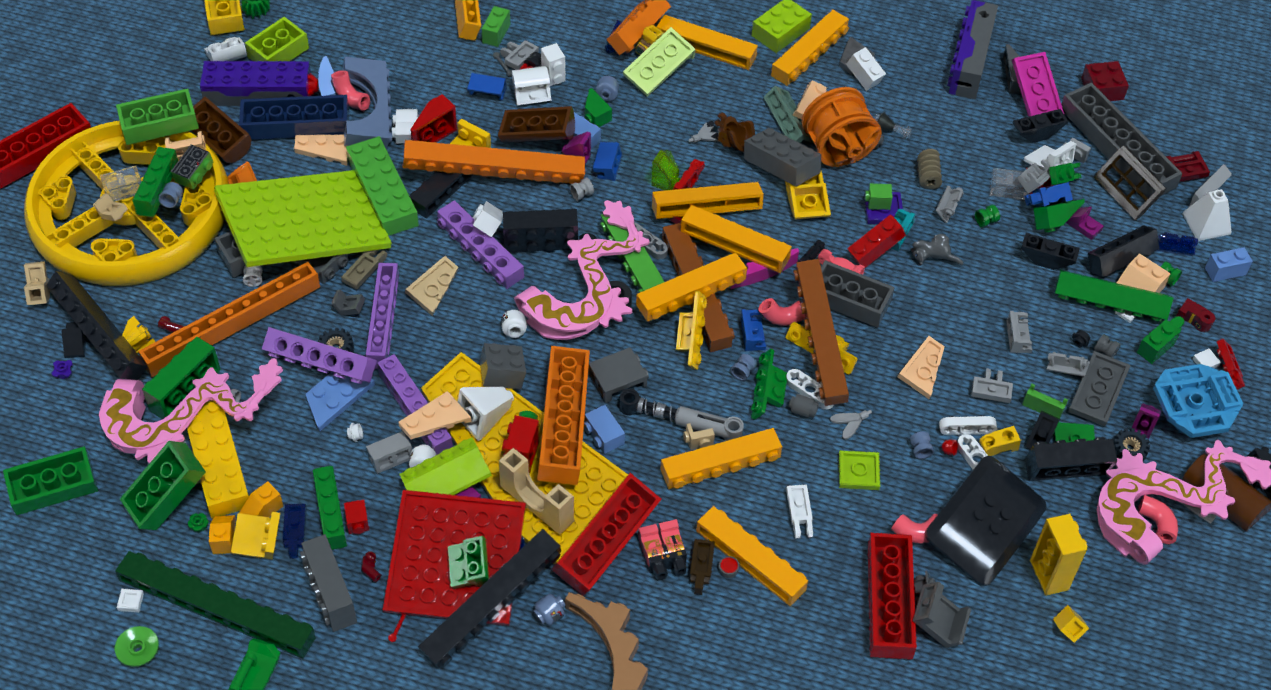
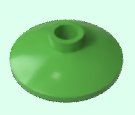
M136 626L129 628L118 637L115 643V654L124 665L132 667L144 665L156 655L159 648L158 637L154 631L147 627ZM137 648H142L140 651L135 652Z

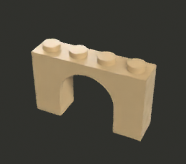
M514 448L499 460L500 486L519 502H525L526 508L558 534H561L574 522V496L559 484L547 495L544 494L530 477L528 459Z

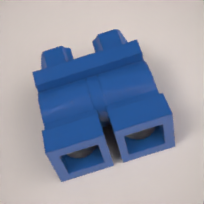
M1069 182L1037 188L1032 191V194L1024 195L1026 205H1036V207L1050 205L1049 203L1056 201L1061 203L1073 200Z

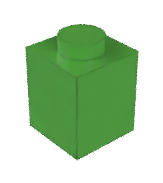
M870 183L869 190L865 191V202H868V209L890 210L892 203L891 184Z

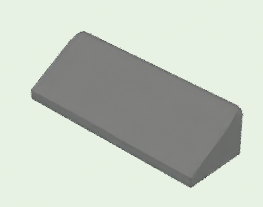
M1222 165L1194 193L1190 206L1208 192L1217 190L1231 176L1232 173L1225 165Z

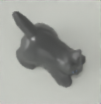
M945 234L935 235L931 242L920 240L912 243L914 248L910 251L916 260L919 261L920 265L923 264L926 258L948 259L963 265V261L959 257L951 254L949 237Z

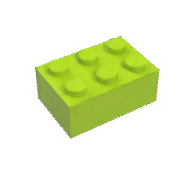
M782 0L753 21L752 37L777 53L810 29L812 14L792 0Z
M283 17L246 41L245 47L247 56L252 61H291L309 49L307 33L286 17Z

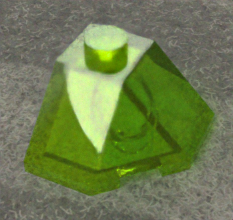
M660 150L652 162L651 186L664 191L673 190L675 183L680 181L679 168L671 151Z

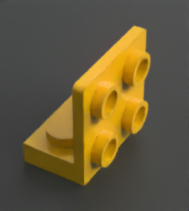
M463 119L457 122L458 135L450 144L491 148L490 133Z
M272 512L271 518L238 513L231 553L273 560L280 513Z

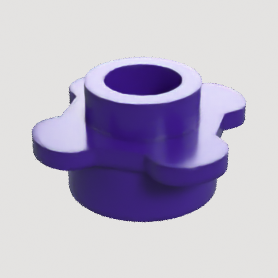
M57 360L53 363V377L65 379L72 374L71 366H73L71 360Z

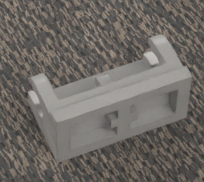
M1045 160L1041 161L1044 170L1034 163L1017 177L1028 194L1050 178V166Z
M1009 312L1006 323L1010 353L1032 352L1028 319H1019L1022 317L1028 318V313Z
M402 431L366 446V449L370 455L369 459L378 474L409 461L412 446Z

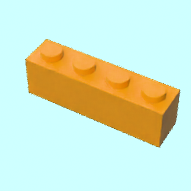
M455 0L459 38L475 41L481 28L478 0Z

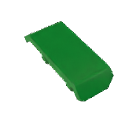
M256 638L251 639L248 650L228 690H265L279 661L280 651L276 646Z

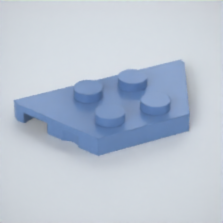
M332 371L309 390L305 395L317 429L319 431L324 429L375 385L374 380L371 379L370 383L363 381L362 384L350 381L351 377L346 376L345 379L336 377Z

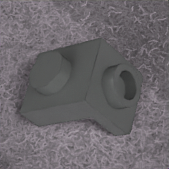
M337 290L332 305L341 316L359 314L365 298L362 294L346 296L342 290Z

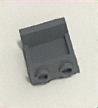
M348 254L290 261V263L298 267L309 262L318 273L319 282L324 284L333 278L335 273L340 268H343L349 260Z
M631 347L590 362L588 366V374L604 403L612 401L613 393L641 383L642 387L647 386L648 371L645 367L642 368L638 354H634Z
M939 581L925 584L921 590L913 622L946 648L961 645L964 640L971 609L969 607L958 608L942 594L944 585Z

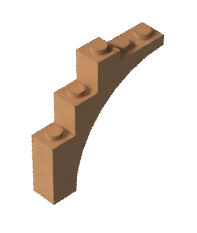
M569 592L565 598V609L580 616L590 624L602 638L609 651L614 673L612 690H642L648 676V668L640 662H632L639 648V638L630 632H623L630 620V609L622 603L616 604L612 601L608 608H606L599 602H592L580 594Z

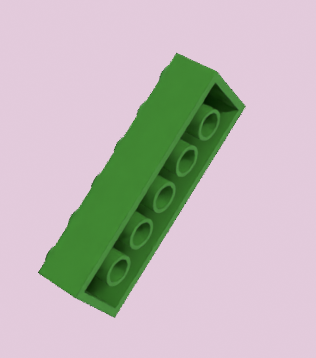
M380 136L346 146L348 162L352 170L355 171L382 228L386 230L388 236L419 226L417 211Z

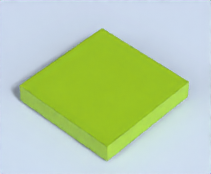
M839 450V488L880 490L879 452Z

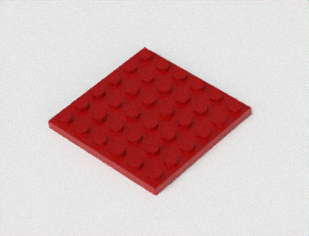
M403 490L383 612L447 619L482 586L469 585L455 589L451 587L448 546L463 543L465 539L484 536L486 538L490 579L520 550L526 503ZM512 603L508 607L504 606L500 609L497 618L492 622L488 621L487 624L509 626Z

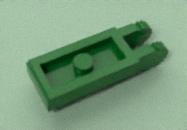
M1065 163L1049 167L1051 185L1082 178L1081 174L1074 173V168L1080 167V163Z

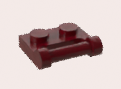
M1199 151L1174 157L1166 156L1183 173L1179 182L1208 177L1210 174Z

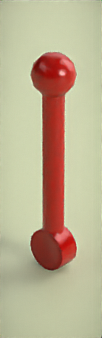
M401 615L393 634L389 635L388 639L390 642L397 640L396 635L406 615Z

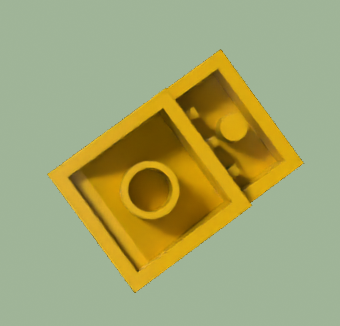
M822 171L798 186L785 181L794 219L831 216L826 183L823 181Z

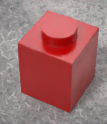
M358 500L344 503L349 534H361L365 531H370L365 501Z

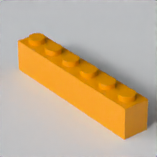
M831 10L772 64L771 77L786 86L792 81H796L798 76L805 72L812 63H815L821 54L826 53L832 44H836L838 39L848 32L849 18L835 10Z
M664 15L657 25V28L664 33L672 27L695 48V53L746 70H750L757 57L758 45L668 15Z
M758 182L652 192V209L656 219L672 218L673 216L683 217L691 205L702 208L712 214L762 209L764 194Z
M691 205L681 220V232L728 252H736L738 256L778 273L783 271L790 259L792 246L741 226L736 222L729 221L719 215L712 214L702 208Z
M735 252L638 293L636 306L647 322L652 319H658L666 313L674 312L680 307L694 303L695 291H700L707 298L713 293L723 291L734 284L746 280L747 267Z
M774 428L661 459L660 470L668 490L681 488L686 484L699 483L707 478H716L728 472H737L742 468L755 467L763 462L775 461L781 458L782 445Z
M713 506L697 521V533L706 540L715 541L717 549L726 556L736 558L742 569L790 607L807 590L808 580L803 573L794 570L786 560L780 559L775 555L771 548L761 544L756 536L747 533L738 522H733L728 518L724 511L718 510Z

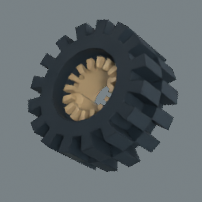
M332 328L328 329L329 333L324 331L323 336H319L318 342L329 346L339 344V349L354 353L352 336L348 331L345 332L343 328L341 331H339V328H335V331H332Z
M1125 428L1124 431L1120 430L1113 440L1116 456L1122 459V451L1127 449L1128 445H1132L1134 449L1127 450L1132 456L1141 453L1144 462L1150 449L1149 439H1146L1145 434L1140 435V430L1134 432L1135 428H1131L1130 431L1128 428Z

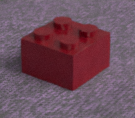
M1119 61L1085 65L1081 77L1084 86L1092 82L1110 101L1125 99L1129 85Z

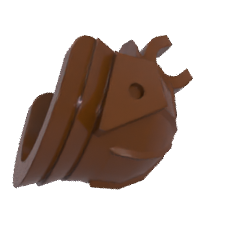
M723 112L718 114L720 119L714 122L716 126H720L718 128V141L724 147L736 148L744 152V141L755 135L754 123L750 120L737 122L734 117H727Z

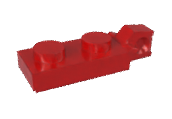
M694 159L690 163L689 169L684 171L680 181L675 183L673 190L692 188L698 181V175L704 169L705 162Z
M1224 339L1216 341L1219 347L1217 353L1225 362L1223 365L1224 370L1229 372L1237 390L1245 387L1243 375L1231 345Z

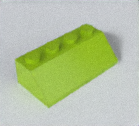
M473 437L463 440L454 447L445 449L440 454L428 458L422 463L400 473V477L407 490L455 495L492 476Z

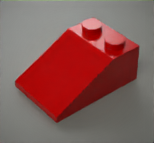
M443 94L429 101L410 129L411 140L437 143L457 131L455 105Z

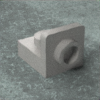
M1072 138L1070 141L1076 143L1074 159L1084 163L1088 158L1091 147Z

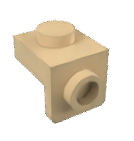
M106 193L93 204L102 219L111 221L121 219L128 210L124 203L113 202L109 194Z
M686 424V431L683 432L685 443H689L691 450L714 445L715 434L713 428L693 432L691 424Z

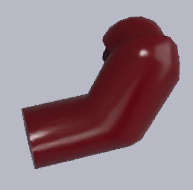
M162 316L158 321L159 328L169 332H175L184 327L183 325L170 322V318L167 316Z
M369 551L363 556L361 570L373 582H378L382 575L375 569L376 554Z

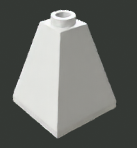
M1222 190L1208 192L1182 213L1197 241L1230 235L1232 232L1229 203Z
M504 387L460 388L457 402L471 416L472 421L461 423L477 441H480L511 408L512 401L514 400L512 392Z

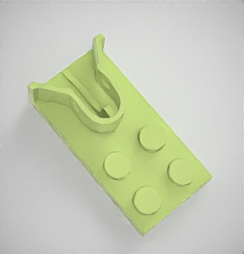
M670 27L623 71V75L648 97L687 59L695 57V48Z

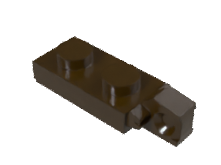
M694 539L690 582L695 583L694 594L702 595L704 584H709V580H711L715 541Z

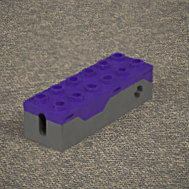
M972 0L971 5L966 7L964 16L968 17L963 19L962 28L965 29L960 31L959 39L962 41L958 40L956 51L959 52H955L953 63L956 64H952L950 74L953 77L949 76L947 86L950 87L949 94L976 100L998 5Z
M204 61L200 90L202 98L207 97L216 106H240L241 99L311 96L319 91V82L311 74L309 61Z

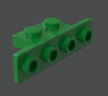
M773 349L762 353L758 360L759 369L756 374L757 381L753 392L754 401L751 406V418L754 420L765 413L767 402L778 408L784 404L787 372L772 365Z

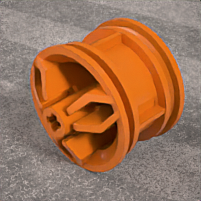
M840 87L823 93L809 104L802 116V127L814 142L817 152L821 154V162L827 166L840 167L861 160L876 147L881 138L882 131L879 123L869 113L862 93L855 88Z

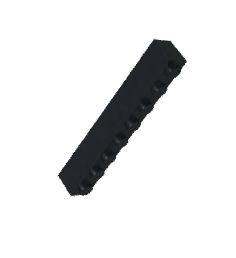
M55 271L46 287L119 378L139 380L148 367L79 281L71 274Z
M542 529L418 646L420 651L437 669L441 666H446L452 660L451 656L457 650L459 652L462 651L472 636H478L488 621L492 622L499 615L498 611L504 606L508 607L514 601V596L519 591L521 593L524 592L534 577H540L550 562L554 563L561 555V546Z

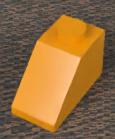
M267 481L250 494L239 513L270 517L272 512H277L284 507L281 495Z
M235 515L214 516L209 529V544L213 554L231 553L235 531Z

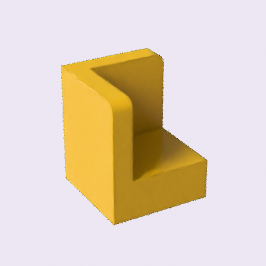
M1069 605L1053 619L1060 631L1074 643L1090 629L1083 618Z

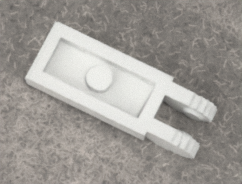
M807 485L787 486L786 493L795 538H800L801 536L799 524H806L807 536L813 537V518Z

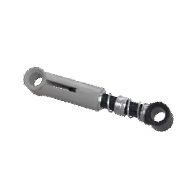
M625 389L620 394V411L624 415L631 416L637 412H645L646 415L653 414L654 417L675 420L676 425L686 427V424L690 423L692 429L697 431L713 428L714 434L723 437L725 441L743 436L744 423L738 417L724 418L683 406L675 409L672 406L667 407L663 403L658 402L656 404L655 401L652 403L639 396L638 392L634 389Z

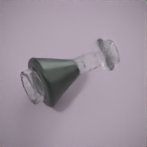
M885 112L877 113L874 118L879 123L881 131H895L902 134L903 139H909L912 133L909 125L907 128L896 125Z

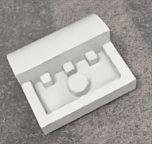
M240 37L228 38L225 42L214 43L204 48L206 55L211 61H235L247 56L244 42Z
M546 66L511 70L517 105L552 101L549 74Z

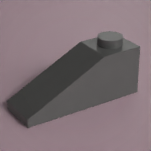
M1006 44L1003 61L1008 92L1021 93L1011 61L1020 56L1010 44Z

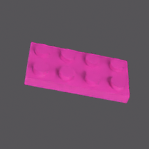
M1046 52L1017 57L1011 60L1028 117L1061 109L1063 112Z

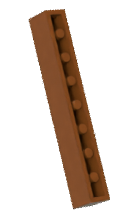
M681 223L663 227L662 240L668 246V254L677 275L680 276L702 267L703 260L697 254L696 243H692L690 235L681 232ZM716 293L706 298L707 306L704 308L705 325L702 327V334L710 352L732 347V340L735 338L733 329L728 326V317L726 313L722 312L721 301L715 296ZM694 303L690 304L692 311L694 308Z
M819 259L796 262V270H793L795 281L799 282L797 293L798 297H802L803 303H800L802 314L806 315L804 320L805 330L810 333V336L807 337L809 348L813 347L814 353H811L812 364L817 366L815 378L816 382H820L821 388H818L820 400L824 399L825 406L847 403L849 392Z

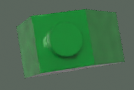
M591 88L586 100L584 118L592 124L601 127L612 121V108Z

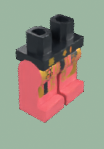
M677 519L659 523V530L657 524L638 528V540L649 566L650 574L654 573L657 580L668 577V569L674 568L676 575L686 573L687 553L679 533Z

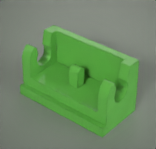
M1031 384L1022 405L1039 413L1044 411L1060 418L1068 399L1064 398L1063 402H1060L1034 390L1035 385Z

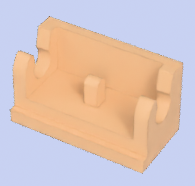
M202 131L198 132V137L181 141L171 142L169 137L165 138V148L174 149L178 159L183 156L191 144L206 150L205 137L202 135Z

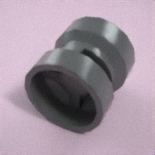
M1103 334L1094 350L1098 353L1103 352L1106 356L1113 358L1121 344L1117 341H1110V338Z

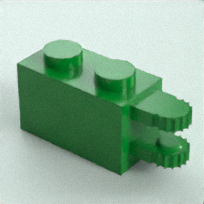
M1176 316L1171 321L1164 320L1142 339L1137 354L1150 364H1153L1175 345L1182 330L1181 327L1185 323L1183 317Z

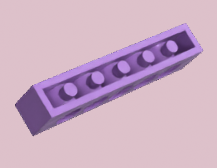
M455 200L437 211V223L440 228L445 229L453 240H457L464 251L467 250L472 258L483 266L487 273H491L498 284H502L508 289L524 278V266L493 236L491 237L473 225L475 219Z
M398 263L378 264L366 357L375 359L377 362L389 357L399 284Z
M268 327L262 346L263 350L269 351V356L279 358L282 355L285 356V361L296 363V360L301 361V366L312 369L314 365L318 367L317 371L328 374L330 370L334 372L336 377L345 379L346 376L351 377L350 381L362 384L363 381L370 383L377 360L270 327ZM336 358L337 362L333 365V361ZM353 363V369L350 371V366Z
M395 354L377 362L380 378L406 416L428 404ZM445 427L435 430L434 433L421 436L424 443L430 446L436 452V455L445 449L453 447L452 437Z

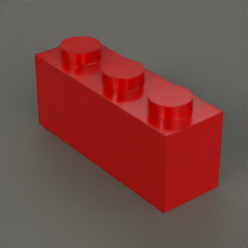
M890 214L847 249L855 262L866 268L903 239L906 234L900 223Z

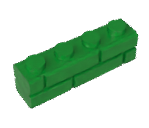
M157 148L143 177V181H141L132 200L136 214L148 217L155 216L160 205L159 195L165 185L171 182L173 177L171 170L178 162L174 149Z
M333 466L316 468L313 470L323 535L326 534L332 550L344 548L347 546Z

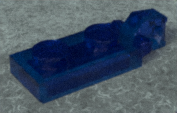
M285 504L283 542L284 547H288L289 558H298L299 547H302L301 543L305 542L306 504Z

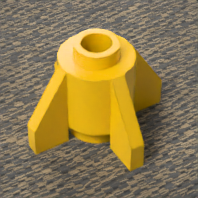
M133 316L127 321L123 336L133 349L138 352L156 341L153 338L148 340L152 337L148 332V328L143 325L138 327L140 322Z

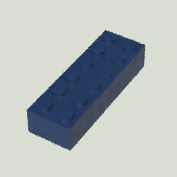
M347 95L241 99L239 126L250 135L251 139L295 138V135H344L346 121H349Z

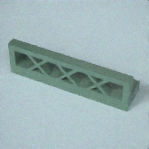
M774 86L764 96V99L784 135L799 143L803 140L813 143L802 127V120L793 116L797 106L789 92Z

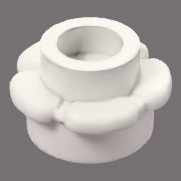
M351 423L350 427L347 428L348 437L358 442V440L363 439L362 427L359 423Z

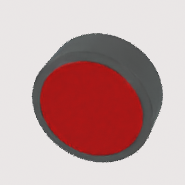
M732 556L723 557L719 561V573L726 578L735 577L739 572L738 560Z

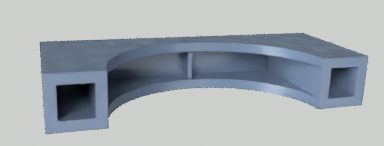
M345 57L342 70L348 71L352 84L359 86L370 96L374 104V111L363 119L346 121L344 146L380 136L387 150L388 143L392 142V133L389 132L392 120L389 119L391 107L388 104H390L391 96L388 94L390 81H387L389 69L386 68V61Z

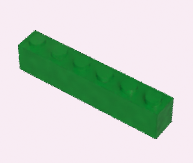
M1063 270L1059 271L1054 291L1062 299L1069 300V297L1077 298L1076 302L1087 304L1090 301L1100 308L1111 306L1117 312L1125 313V310L1132 311V315L1143 317L1145 314L1151 316L1152 320L1160 322L1163 319L1168 320L1173 302V297L1170 295Z

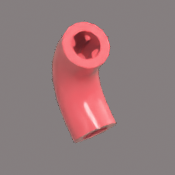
M342 70L331 74L336 93L338 95H347L350 107L363 111L368 109L370 105L369 95L354 89L350 82L348 71Z
M769 298L764 300L758 308L765 319L779 326H788L792 322L798 323L806 318V315L801 312L800 303L802 302L800 300L789 307H780L774 299Z
M1144 495L1140 501L1138 513L1152 519L1157 524L1156 535L1162 543H1175L1178 534V521L1173 511L1165 503Z
M902 514L893 524L891 530L896 534L912 535L913 543H928L925 531L938 514H933L924 523H916Z

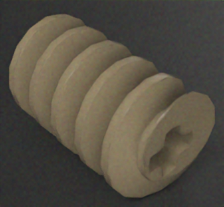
M935 149L923 150L917 157L919 183L926 189H936L942 185L940 154Z

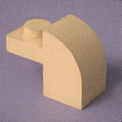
M45 261L25 263L24 269L27 284L24 286L27 305L47 303L50 298V290L46 287L49 278H47Z

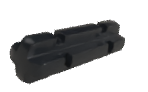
M817 240L804 256L799 259V262L814 260L820 254L819 252L825 248V243Z

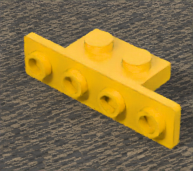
M695 291L693 312L680 313L676 344L677 351H689L688 366L694 370H698V366L701 363L702 327L705 325L704 308L707 306V299L700 291Z
M792 322L786 339L810 353H814L813 347L809 348L807 337L810 336L809 331H806L805 327ZM836 335L843 370L849 375L852 373L858 359L846 352L849 343Z

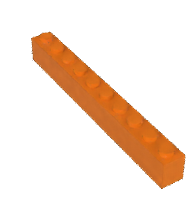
M405 140L403 168L573 184L575 182L580 183L584 179L585 157Z
M306 262L139 350L140 357L148 366L146 370L151 377H154L160 369L171 362L172 358L179 354L187 343L196 336L208 344L214 345L320 288L318 273L309 262Z

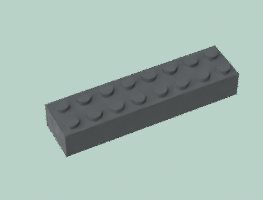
M1092 82L1064 95L1061 104L1064 114L1108 159L1124 145L1167 188L1163 194L1177 188L1183 173ZM1122 157L1114 164L1123 174L1130 168ZM1134 170L1126 176L1135 186L1142 180ZM1146 182L1139 188L1147 198L1155 192Z

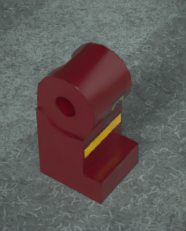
M1189 298L1186 299L1176 315L1177 317H1183L1184 321L1195 326L1200 332H1208L1215 321V315L1211 311Z

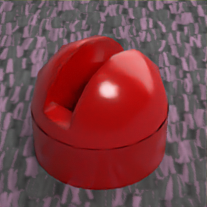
M953 439L945 440L942 443L941 449L945 454L955 456L958 450V443Z

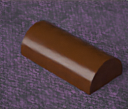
M203 97L193 106L199 129L190 131L197 137L198 132L202 131L205 143L225 162L234 163L246 155L251 146L250 135L207 97Z
M572 106L505 110L498 137L502 143L570 140L575 132Z
M1202 454L1189 467L1182 481L1196 487L1204 486V464L1208 454ZM1221 463L1219 466L1226 485V495L1235 499L1233 505L1227 506L1228 518L1247 532L1271 510V501Z

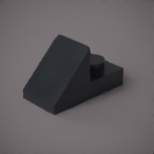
M75 322L66 323V329L61 331L64 357H85L87 336Z
M1041 411L1025 447L1031 449L1038 442L1050 444L1060 418Z

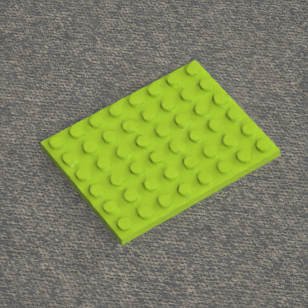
M354 170L217 185L214 188L215 195L246 267L391 248L392 242L386 230L382 228Z

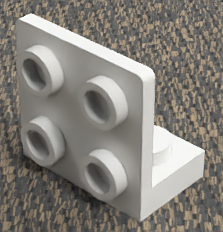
M1070 141L1056 150L1044 145L1025 156L1024 161L1030 165L1036 163L1042 170H1044V166L1041 164L1042 160H1045L1050 167L1072 163L1076 143Z

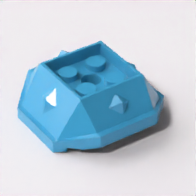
M1203 364L1166 369L1153 387L1167 421L1173 424L1179 433H1184L1190 438L1228 432L1243 406V402L1229 372L1218 371Z

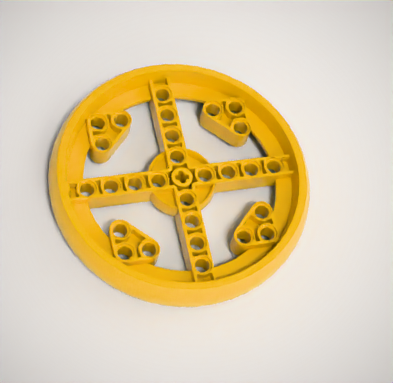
M120 121L91 127L77 133L57 146L47 155L33 174L26 191L24 203V218L27 232L32 243L46 261L59 271L71 274L78 280L104 286H131L164 278L181 270L197 259L215 240L214 238L218 236L226 218L215 195L214 188L217 185L229 184L220 159L206 144V151L210 152L214 163L212 168L203 176L202 185L198 184L194 190L185 186L180 211L183 222L189 228L178 237L156 214L154 217L136 214L132 200L141 181H143V177L127 176L120 178L98 154L118 148L124 163L150 165L157 148L166 147L165 138L169 137L171 142L196 138L197 136L186 131L126 145ZM79 166L102 189L100 197L105 193L109 194L113 202L124 203L128 210L121 219L111 221L102 219L95 207H92L56 229L52 215L58 220L67 219L71 214L76 197V189L68 174ZM115 223L118 225L136 224L159 249L138 256L135 245L131 240L103 238L96 239L91 243L93 255L80 251L75 247Z

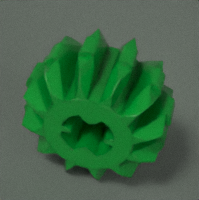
M270 0L241 1L242 10L247 17L252 16L255 18L258 16L260 18L261 15H266L270 11Z

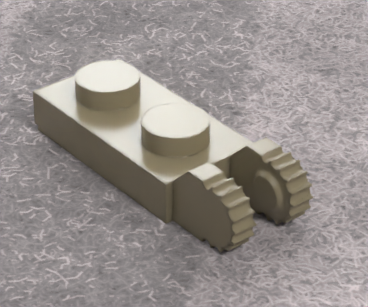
M378 250L363 253L341 277L342 282L357 290L378 268V264L385 261L387 252L381 251L375 258L374 256Z

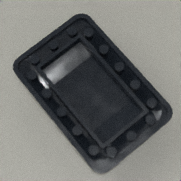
M985 456L927 527L925 537L930 544L976 583L986 586L996 578L1039 521L1047 508L1046 502L996 458Z

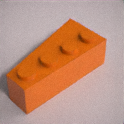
M667 0L642 1L606 40L619 55L624 52L629 53L634 48V44L641 40L644 29L654 25L671 5Z

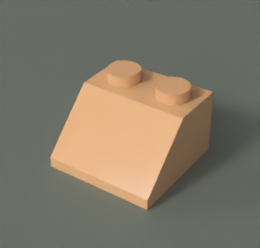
M1139 253L1129 263L1117 283L1160 293L1165 288L1171 273Z

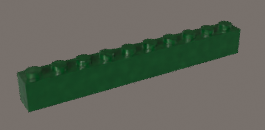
M128 551L115 570L120 582L143 590L148 594L247 636L272 643L276 648L301 659H304L316 639L313 627L306 622H297L291 616L278 614L268 606H259L253 600L248 598L245 600L238 597L232 591L226 592L221 590L213 583H204L194 575L188 576L177 568L171 569L166 567L161 561H152L142 553L138 552L135 554Z

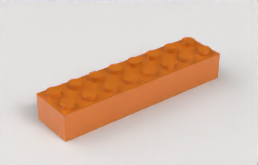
M551 346L537 481L578 485L590 350Z

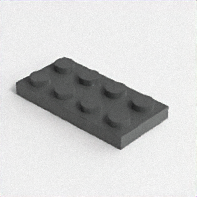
M1094 351L1086 375L1081 380L1068 412L1106 427L1131 365Z

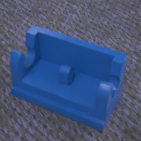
M472 73L467 90L469 95H473L474 92L498 95L499 99L503 100L507 86L505 78Z
M600 142L593 171L604 174H598L597 178L615 181L622 158L619 143Z
M742 309L740 321L745 351L766 350L762 317L753 316L760 315L759 310Z

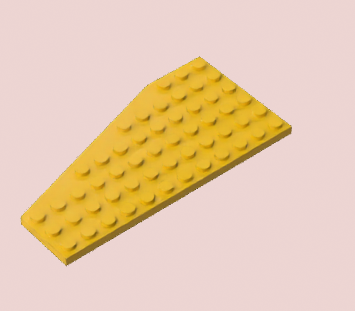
M461 352L422 386L421 392L428 403L447 391L458 401L460 388L487 386H483L480 365ZM505 388L511 391L514 396L511 408L480 441H477L462 423L454 424V427L446 428V430L452 437L455 445L473 437L492 476L480 481L490 499L519 502L500 486L499 460L504 455L502 445L504 439H508V425L510 422L513 423L515 415L518 416L521 411H531L537 414L540 442L530 471V477L535 485L546 495L559 484L574 496V522L561 534H558L526 508L522 540L528 543L538 532L544 529L561 546V557L628 474L585 442H582L578 485L537 481L544 412L513 389Z

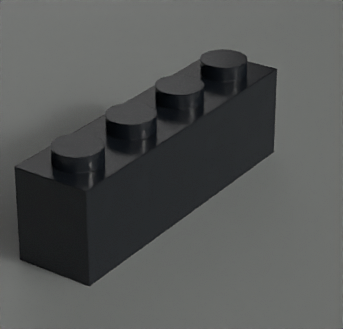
M435 171L428 180H425L416 191L410 194L417 213L427 219L467 182L473 174L465 175L462 173Z
M1143 225L1088 252L1090 272L1100 277H1107L1110 273L1123 269L1139 253L1143 256H1149L1152 252L1159 250L1157 229Z

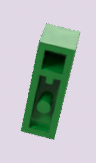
M1084 199L1033 208L1036 230L1044 229V232L1056 231L1055 227L1063 226L1085 203Z

